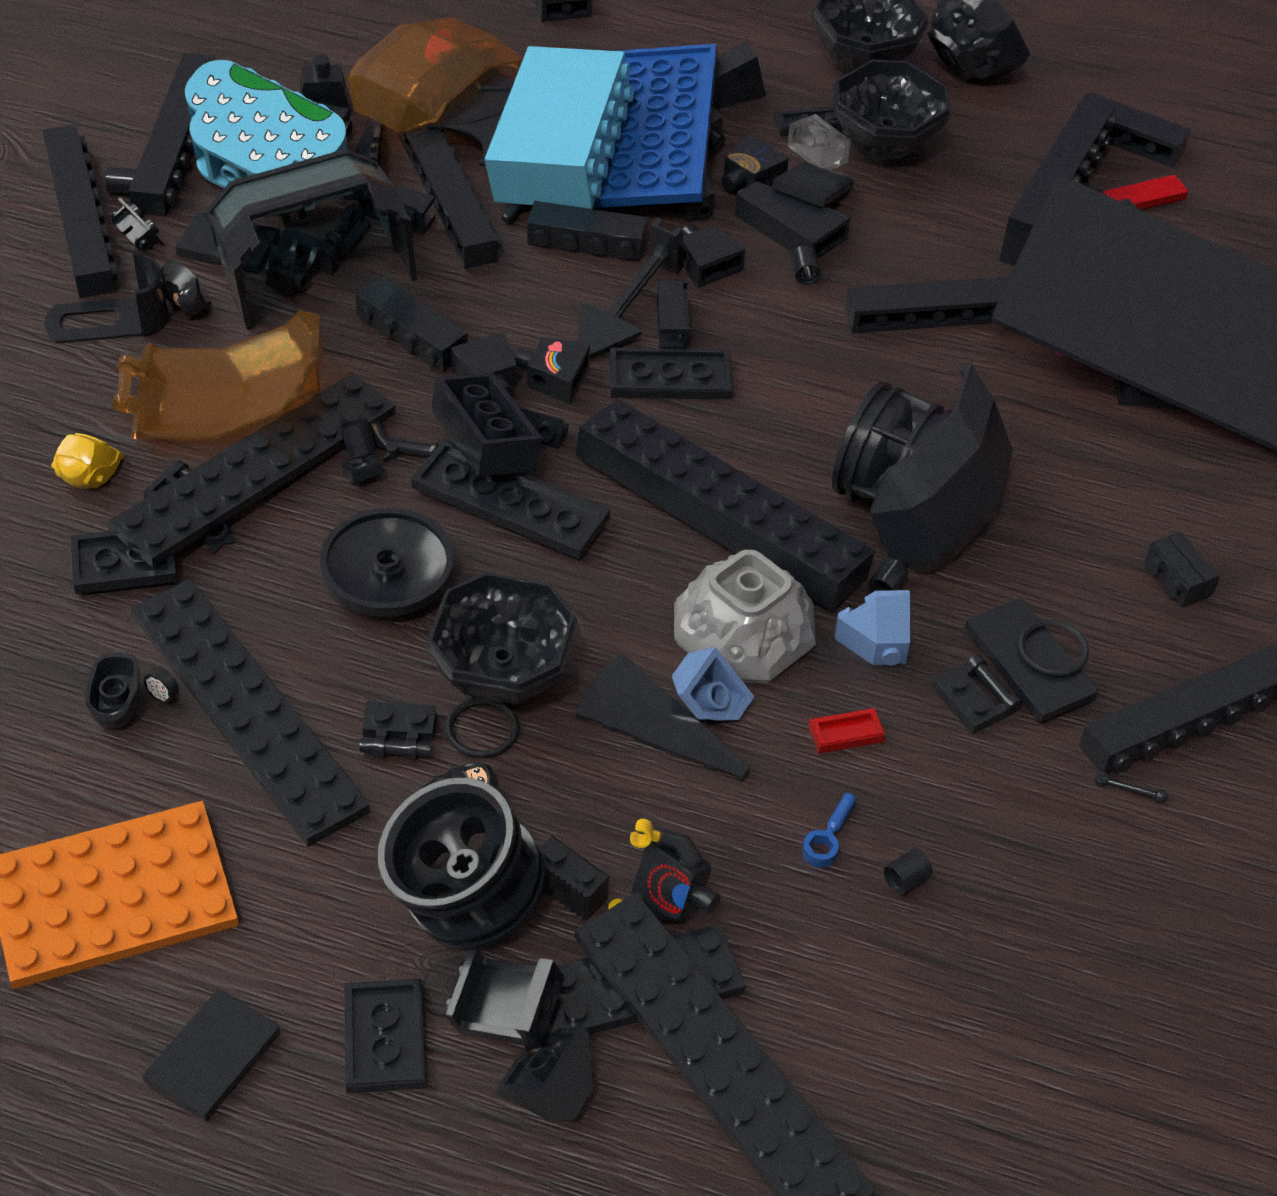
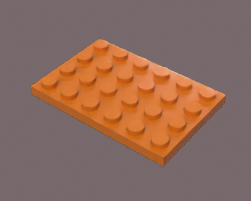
M203 801L0 854V938L12 989L239 926Z

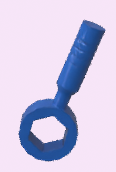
M845 793L827 823L826 831L814 830L806 835L803 842L802 855L810 865L822 868L828 867L836 861L839 843L834 833L840 830L857 801L853 794ZM814 843L826 844L830 851L828 854L814 853L811 846Z

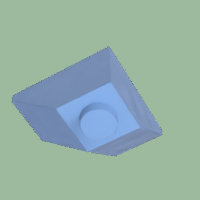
M909 590L874 591L865 597L866 603L854 610L848 607L838 613L834 633L835 640L872 665L892 666L906 664L910 646Z
M716 647L688 653L672 675L679 697L698 720H739L754 698V695Z

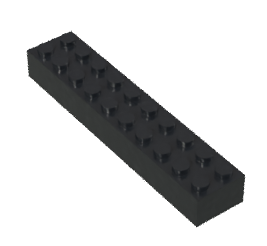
M617 399L579 427L575 456L736 554L743 550H755L761 553L780 569L788 571L794 577V580L801 583L809 598L830 611H833L868 579L875 553L874 549L621 400Z

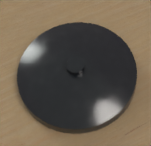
M398 508L368 510L344 520L327 536L320 553L321 576L326 589L333 598L355 612L378 617L405 615L428 606L446 590L454 570L453 548L445 531L433 520L422 514Z

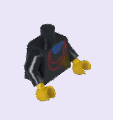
M638 820L635 830L645 834L631 832L630 842L633 846L645 848L631 895L637 893L660 923L678 922L697 912L699 908L708 914L714 912L720 902L721 895L707 887L712 868L710 863L702 858L692 839L685 834L663 828H658L657 831L653 830V825L649 820ZM619 898L613 899L609 903L608 909L612 908L613 906H615L623 900Z

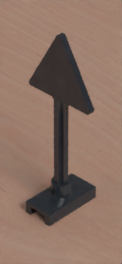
M656 218L651 225L652 253L650 254V259L608 312H604L584 302L580 304L578 342L590 344V358L642 335L641 328L620 318L659 267L677 275L683 269L682 228L677 226L673 232L663 228L662 219Z

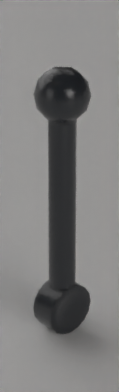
M1098 772L1095 776V784L1100 787L1111 785L1152 797L1158 803H1164L1168 799V795L1164 790L1153 791L1110 778L1105 772Z

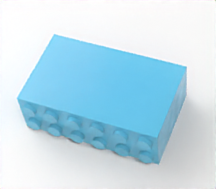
M528 46L484 159L494 202L533 205L534 201L588 209L593 208L596 198H599L601 195L602 179L606 178L608 174V161L614 157V144L616 140L620 139L621 123L626 121L628 103L633 101L634 88L632 85H629L630 64L626 63L624 52Z

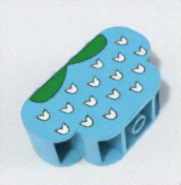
M214 60L199 67L186 84L185 97L191 120L190 134L198 170L204 178L222 188H225L230 181L348 149L345 124L336 113L329 110L323 104H317L305 98L299 92H293L281 86L275 80H269L257 74L251 68H244L228 60Z

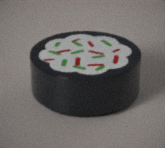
M155 668L144 678V685L149 694L162 703L170 702L179 693L176 679L165 669Z

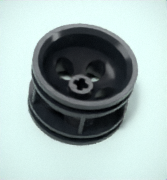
M885 381L878 382L861 402L845 433L833 469V491L840 495L846 494L853 501L861 497L866 500L874 499L886 469L907 458L953 410L948 409L944 412V407L939 404H933L911 395L899 387L893 388L890 383Z
M450 778L437 781L418 790L407 798L392 814L382 832L378 846V867L386 886L409 909L413 918L426 934L446 947L461 950L479 949L507 938L518 930L532 915L544 891L546 866L539 846L525 827L519 823L516 814L501 793L491 785L480 780ZM485 833V839L480 848L477 850L468 848L469 840L473 835ZM443 853L451 854L447 867L442 869L432 868ZM442 891H453L449 895L437 896Z

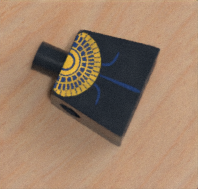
M748 134L727 154L722 185L730 192L736 188H746L755 181L772 187L774 178L787 172L789 157Z

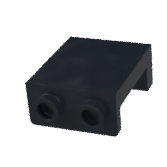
M470 948L466 960H463L460 964L458 971L459 979L454 993L449 996L446 1003L447 1020L458 1033L541 1048L565 976L554 960L539 958L537 966L488 959L478 949Z

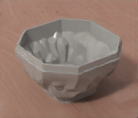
M743 550L736 555L729 556L728 560L707 565L698 578L689 582L688 588L677 597L674 603V640L687 653L716 647L743 682L769 683L816 645L814 605L801 583L794 580V577L788 571L780 569L771 560L755 550Z

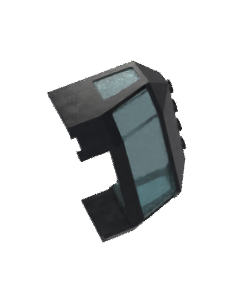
M348 149L332 152L232 180L207 208L215 249L247 330L252 329L241 270L247 265L245 259L252 252L257 253L261 249L251 222L253 219L261 217L266 219L278 216L281 217L285 228L291 226L289 214L297 212L298 218L302 223L308 221L307 210L314 209L315 204L347 195L371 202L374 205L393 252L400 254L411 282L417 280L410 219L397 190L380 168L377 161Z

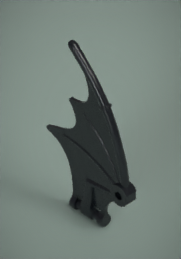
M483 51L482 54L461 52L457 53V56H450L449 53L440 54L439 67L445 72L448 79L451 102L444 113L426 121L424 127L462 133L476 139L483 147V156L480 159L479 165L486 166L485 156L515 81L510 80L497 69L493 51ZM511 203L502 214V221L505 223L512 221L525 204Z

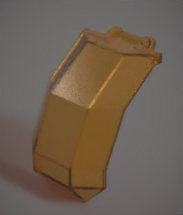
M452 16L400 24L358 59L347 78L355 112L365 117H370L397 133H402L437 122L447 105L486 70L509 65L519 69L523 58L497 37Z
M299 310L285 325L225 348H159L148 343L142 350L141 361L128 355L119 358L117 369L120 373L117 394L112 399V408L120 413H131L134 415L131 438L217 439L307 404L321 390L324 344L320 316L315 313ZM132 375L139 377L137 399L130 396Z

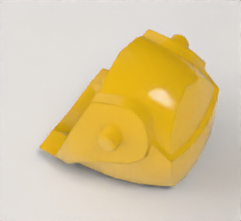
M75 433L67 435L61 442L51 467L54 468L57 477L62 478L76 489H97L115 473L120 460L124 459V455L102 440L89 435Z

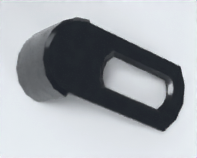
M133 254L139 290H135L136 297L55 304L46 315L44 325L47 335L56 343L143 336L157 331L167 321L168 315L162 272L159 264L153 258L141 254ZM115 310L119 316L118 322L114 326L65 330L60 324L61 317L69 313Z

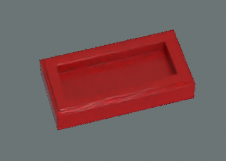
M875 708L809 719L808 728L818 754L881 743L885 739V732Z

